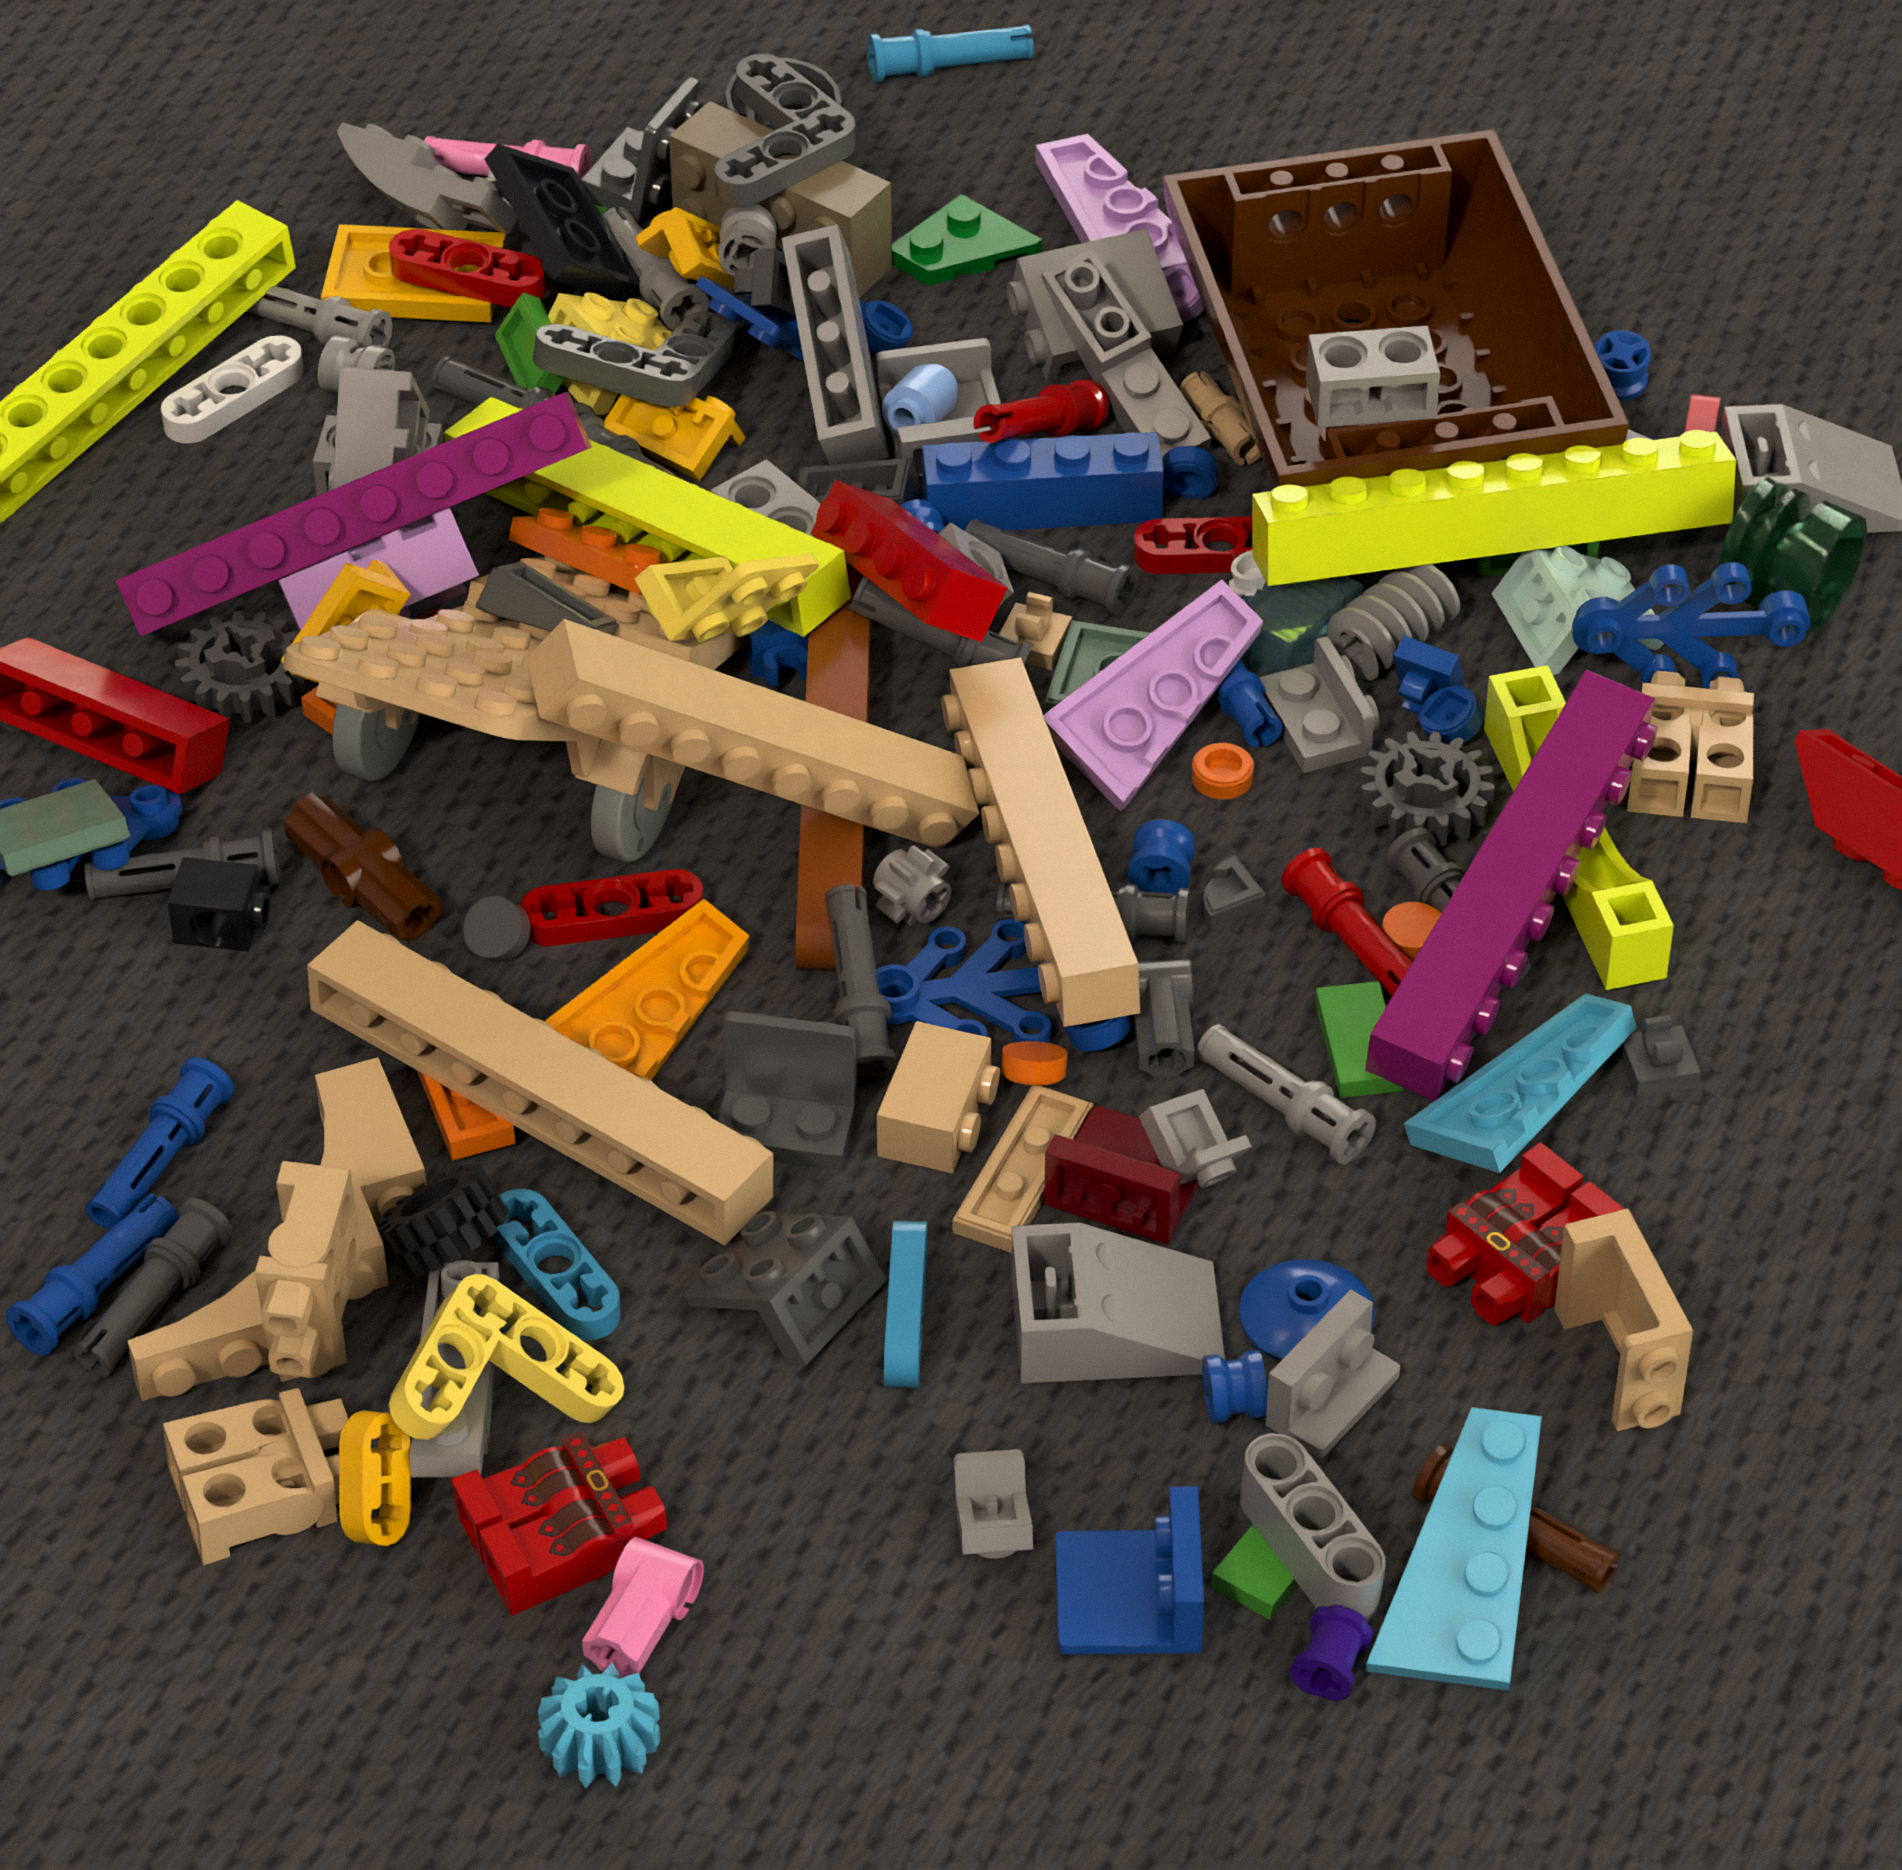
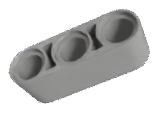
M1269 1433L1254 1439L1246 1449L1240 1490V1505L1244 1513L1294 1577V1580L1316 1609L1320 1606L1341 1605L1358 1612L1368 1623L1375 1617L1380 1604L1385 1573V1555L1381 1547L1307 1450L1295 1438L1285 1434Z

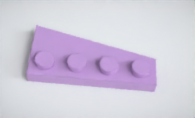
M1084 134L1036 145V164L1081 243L1147 228L1163 271L1175 265H1188L1171 220L1158 209V199L1147 188L1140 189L1127 180L1128 171L1091 136Z
M1221 579L1046 712L1043 716L1054 744L1122 812L1259 635L1263 620Z

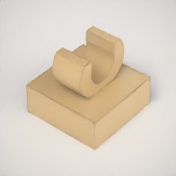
M1029 592L1026 599L1027 605L1014 604L999 635L1018 644L1025 640L1033 643L1025 664L1052 671L1061 654L1072 616L1052 612V597Z

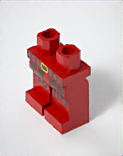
M1540 1142L1522 1155L1521 1167L1492 1189L1482 1190L1475 1194L1466 1204L1462 1201L1448 1211L1446 1232L1429 1247L1426 1270L1430 1276L1444 1287L1453 1286L1467 1275L1478 1282L1472 1287L1470 1302L1475 1312L1491 1326H1495L1516 1314L1529 1324L1543 1314L1544 1308L1555 1306L1564 1225L1624 1210V1208L1589 1181L1582 1186L1584 1176Z
M579 1432L562 1439L564 1447L543 1449L533 1454L523 1464L482 1479L479 1471L475 1469L451 1479L458 1520L482 1564L485 1563L486 1571L511 1616L603 1577L617 1566L625 1546L632 1538L639 1537L647 1540L667 1529L665 1508L654 1487L647 1486L619 1498L615 1491L640 1480L639 1465L625 1437L591 1448L583 1433Z

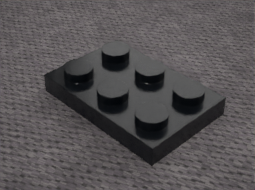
M497 144L484 160L496 179L494 183L495 188L510 203L519 218L518 227L520 231L533 242L543 260L541 266L548 277L562 286L570 284L603 297L607 295L623 301L635 298L640 292V279L575 169Z

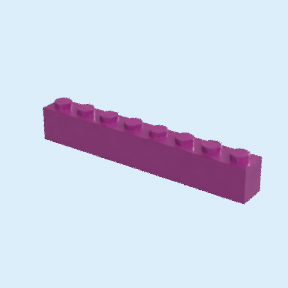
M564 392L116 580L137 631L140 636H143L590 449L592 446L569 392Z
M1585 670L1372 1030L1365 1071L1380 1076L1432 1101H1436L1439 1098L1448 1080L1455 1083L1461 1080L1472 1057L1473 1047L1469 1046L1476 1032L1485 1036L1490 1030L1501 1000L1496 998L1503 985L1509 988H1513L1516 985L1528 953L1523 950L1530 939L1540 942L1546 933L1554 913V906L1550 905L1556 893L1566 896L1572 888L1581 864L1577 857L1583 847L1592 851L1596 846L1606 823L1607 816L1603 812L1608 803L1618 806L1622 801L1632 778V771L1629 770V767L1634 758L1643 762L1648 756L1658 731L1657 726L1650 724L1655 698Z

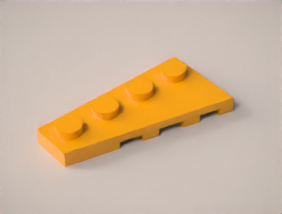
M703 899L546 1019L545 1022L555 1031L585 1048L589 1047L597 1050L607 1060L626 1071L651 1081L747 953L750 936L707 900Z

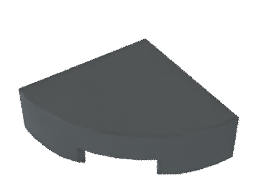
M1236 855L1223 860L1214 868L1212 877L1207 882L1203 892L1202 911L1210 929L1261 910L1266 905V894Z

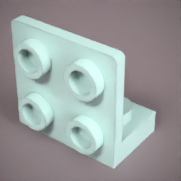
M1568 546L1523 551L1491 594L1535 667L1548 665L1552 675L1561 672L1579 648L1573 640L1571 631L1572 622L1578 608L1586 601L1597 597H1609L1619 602L1635 591L1630 582L1631 575L1629 571L1618 561L1609 557H1603L1602 559L1579 554ZM1649 609L1643 615H1655L1652 609ZM1637 639L1644 646L1653 650L1660 649L1664 644L1659 639Z

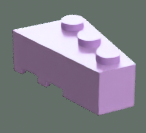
M447 508L277 581L297 627L301 631L346 562L365 569L368 568L373 560L386 563L411 594L398 614L406 618L412 616L408 605L429 596L434 606L468 592L464 582L479 576L451 509Z

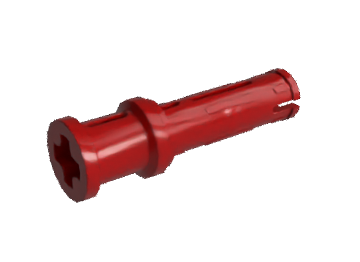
M1080 379L1072 382L1069 386L1054 384L1044 387L1037 397L995 405L988 404L980 407L974 416V429L990 427L991 430L978 434L981 440L988 443H995L1002 439L1042 431L1055 437L1071 434L1075 429L1091 431L1099 428L1106 421L1109 413V400L1103 387L1094 380Z
M1314 847L1300 853L1285 868L1281 877L1282 887L1291 896H1299L1312 911L1311 917L1314 924L1322 931H1327L1328 933L1335 932L1385 990L1393 996L1413 962L1365 910L1363 892L1353 882H1345L1332 868V857L1323 848Z

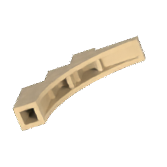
M378 1057L315 1075L320 1116L324 1128V1154L321 1166L350 1169L356 1207L354 1213L357 1214L362 1252L348 1299L362 1298L374 1289L389 1285L384 1244L376 1225L379 1220L385 1218L383 1214L388 1209L398 1206L396 1202L406 1196H411L416 1192L414 1188L422 1183L427 1185L425 1168ZM255 1271L223 1297L182 1320L127 1340L134 1379L142 1401L161 1395L167 1397L177 1396L188 1391L192 1386L226 1376L242 1377L252 1373L260 1366L269 1364L268 1355L270 1349L267 1348L265 1331L263 1329ZM342 1322L338 1327L340 1341L335 1357L317 1355L312 1375L305 1378L321 1376L332 1367L347 1363ZM279 1374L281 1382L299 1377Z

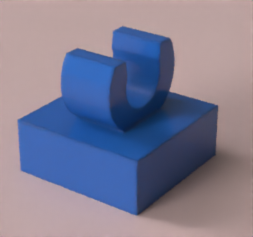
M768 619L759 629L746 635L747 663L753 678L764 676L766 683L772 687L778 685V673L797 670L801 680H806L808 634L805 637L800 636Z
M1403 636L1393 655L1398 680L1401 683L1398 693L1399 696L1405 697L1401 708L1419 714L1422 704L1434 692L1449 686H1464L1460 656Z

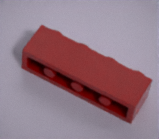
M835 480L828 497L821 503L818 509L816 522L811 531L814 537L844 550L847 563L925 624L982 643L1008 587L892 499Z
M30 637L0 648V721L155 785L162 786L177 794H182L217 777L222 771L230 722L229 718Z

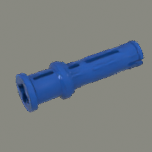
M191 1057L185 1061L180 1068L181 1078L167 1096H159L151 1105L149 1113L150 1124L121 1159L118 1166L94 1197L85 1204L87 1216L95 1224L110 1230L119 1221L124 1219L156 1183L161 1173L180 1148L196 1144L205 1133L204 1122L217 1105H225L234 1095L235 1087L225 1071L207 1059Z
M154 1193L148 1194L133 1208V1211L114 1225L77 1261H74L71 1265L52 1268L44 1278V1286L26 1302L21 1300L14 1302L5 1313L6 1323L14 1337L26 1349L35 1354L44 1356L51 1353L57 1347L58 1336L76 1320L83 1321L93 1315L99 1302L98 1297L104 1290L145 1255V1248L153 1239L163 1238L179 1219L173 1206L162 1196L156 1198Z

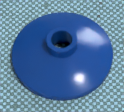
M1296 1259L1277 1263L1257 1274L1243 1291L1240 1300L1239 1316L1242 1328L1249 1340L1266 1355L1281 1361L1350 1289L1371 1302L1373 1300L1364 1284L1349 1271L1329 1262L1313 1259ZM1301 1298H1311L1315 1300L1306 1301L1302 1300ZM1373 1303V1309H1372L1371 1332H1372V1329H1373V1326H1374V1320H1375L1374 1303Z

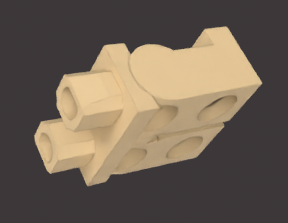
M1656 671L1650 683L1642 684L1641 693L1655 698L1650 724L1657 726L1658 731L1646 759L1643 762L1635 758L1633 760L1627 812L1683 817L1689 762H1695L1691 818L1747 823L1753 784L1752 712L1754 693L1744 691L1743 682L1740 678L1717 677L1715 680L1710 681L1709 689L1685 687V679L1679 673Z
M282 1161L276 1185L282 1221L284 1223L274 1229L269 1238V1257L259 1256L255 1277L263 1329L265 1331L267 1348L270 1349L268 1355L270 1371L276 1374L309 1377L312 1375L317 1355L333 1357L336 1355L340 1341L338 1327L342 1320L362 1249L357 1214L354 1213L356 1207L350 1169Z
M299 1388L280 1392L279 1401L272 1399L258 1400L163 1423L167 1465L184 1512L186 1511V1518L203 1565L230 1557L229 1547L274 1533L280 1535L296 1534L308 1529L315 1523L318 1528L337 1522L336 1504H339V1454L325 1457L323 1451L339 1447L341 1431L348 1420L341 1398L306 1406Z

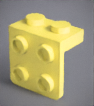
M810 553L747 561L733 569L727 557L722 556L649 565L634 580L646 599L649 612L658 620L669 641L696 638L698 642H705L724 633L734 632L737 637H741L759 629L768 620L767 611L775 604L795 597L807 587L805 578L815 571L819 564L814 555Z

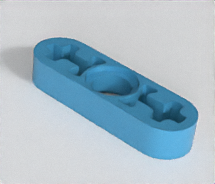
M513 1189L502 1193L500 1197L507 1206L509 1214L506 1215L507 1220L504 1224L496 1227L498 1231L492 1235L494 1243L562 1327L583 1340H596L612 1333L621 1320L620 1295L615 1283L541 1194L529 1189ZM518 1216L523 1222L531 1220L534 1238L529 1241V1234L523 1225L517 1220L509 1222L510 1218ZM551 1256H562L573 1262L568 1270L558 1274L545 1273L537 1268V1265L543 1259ZM581 1286L583 1298L592 1307L601 1305V1310L592 1312L587 1306L578 1309V1297L575 1290Z
M893 1221L884 1346V1387L919 1388L928 1246V1223L925 1221Z

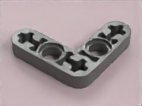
M753 54L739 61L736 66L737 96L744 104L777 130L725 155L717 161L715 165L716 196L721 202L735 207H747L757 204L836 164L854 152L856 148L855 118L842 106L774 55ZM789 105L808 106L807 108L800 110H790L783 108ZM781 154H792L799 156L797 158L790 160H780L773 158L774 156Z
M692 313L679 324L656 351L576 327L551 324L542 326L536 332L533 362L537 367L549 373L657 405L678 407L690 403L731 357L736 324L719 313Z

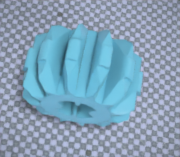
M613 1662L610 1663L602 1674H592L582 1663L577 1673L578 1680L572 1681L556 1676L554 1686L552 1687V1696L541 1698V1705L538 1709L539 1725L541 1726V1729L538 1730L539 1746L541 1751H544V1757L553 1759V1767L557 1770L560 1778L578 1770L579 1780L587 1789L595 1779L596 1774L606 1773L607 1779L617 1787L621 1779V1767L642 1774L644 1765L647 1763L646 1754L657 1752V1746L660 1742V1730L657 1721L660 1719L659 1704L654 1698V1693L645 1692V1684L641 1681L639 1673L620 1679L619 1671Z

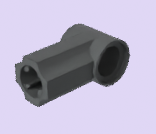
M1190 960L1138 961L1140 1013L1129 1015L1133 1019L1138 1068L1151 1074L1153 1078L1179 1077L1182 1072L1194 1067L1195 1048L1190 1019L1193 1013V985Z

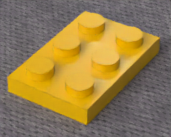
M339 224L321 300L324 301L334 296L342 297L350 302L351 307L367 312L377 308L388 312L392 318L492 322L495 308L494 303L398 280L392 274L389 254L391 239L402 231L422 228ZM423 229L507 249L506 234L501 232ZM464 265L454 270L458 272H472L481 267Z

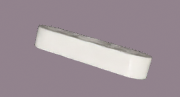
M286 336L263 338L170 394L161 405L165 434L170 439L180 443L202 441L292 386L301 379L304 372L300 345L294 339ZM228 386L247 388L244 392L229 395L219 392Z

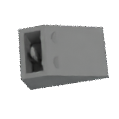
M1783 404L1724 407L1720 437L1736 459L1732 523L1735 538L1902 531V482L1891 445Z
M1083 1223L1012 1226L1011 1280L1021 1384L1202 1375V1358L1204 1355L1218 1354L1225 1360L1212 1261Z

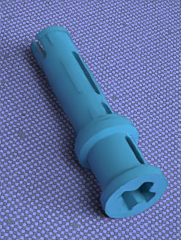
M1024 24L1018 27L933 36L930 35L929 31H924L923 29H914L912 35L881 38L878 33L869 34L867 38L868 67L873 82L879 83L884 81L885 76L916 73L919 78L928 77L929 74H933L934 68L1016 59L1028 60L1033 58L1034 51L1033 38L1027 39V36H1031L1032 31L1028 24Z

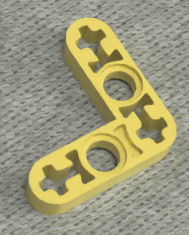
M473 1274L465 1277L444 1299L392 1392L389 1407L395 1424L405 1434L422 1440L435 1438L460 1413L489 1360L569 1417L579 1422L593 1423L600 1420L622 1398L624 1382L618 1368L607 1357L497 1280L487 1275ZM475 1303L482 1308L480 1316L473 1311ZM505 1324H508L511 1328L505 1334H502L499 1330ZM520 1336H529L537 1340L546 1352V1362L530 1358L521 1346ZM438 1343H447L455 1347L464 1358L465 1369H455L446 1364L438 1352ZM561 1363H564L567 1367L559 1374L556 1369ZM587 1382L593 1386L591 1394L585 1389ZM429 1385H432L440 1390L434 1395L427 1411L420 1405L423 1399L421 1394Z

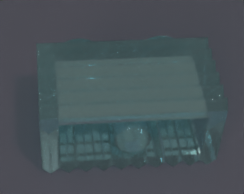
M1349 576L1268 586L1265 582L1262 589H1257L1254 596L1245 595L1241 597L1263 620L1259 635L1242 655L1241 659L1246 662L1248 661L1254 667H1258L1259 670L1267 672L1268 675L1308 665L1314 660L1315 639L1327 636V625L1333 614L1347 607L1348 603L1355 598L1363 595V584Z

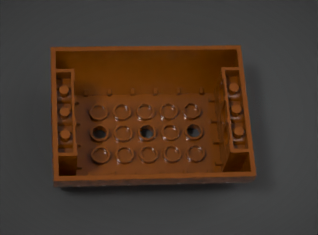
M1495 129L1163 176L1164 197L1168 215L1273 488L1288 484L1301 487L1329 484L1341 477L1366 479L1388 476L1400 469L1426 471L1448 468L1451 464L1460 461L1486 463L1507 460L1508 457L1519 453L1538 456L1565 452L1573 446L1582 445L1598 448L1620 445L1626 441L1629 422ZM1356 319L1361 323L1351 324L1344 322V320ZM1428 326L1440 370L1437 418L1317 428L1306 383L1309 335Z

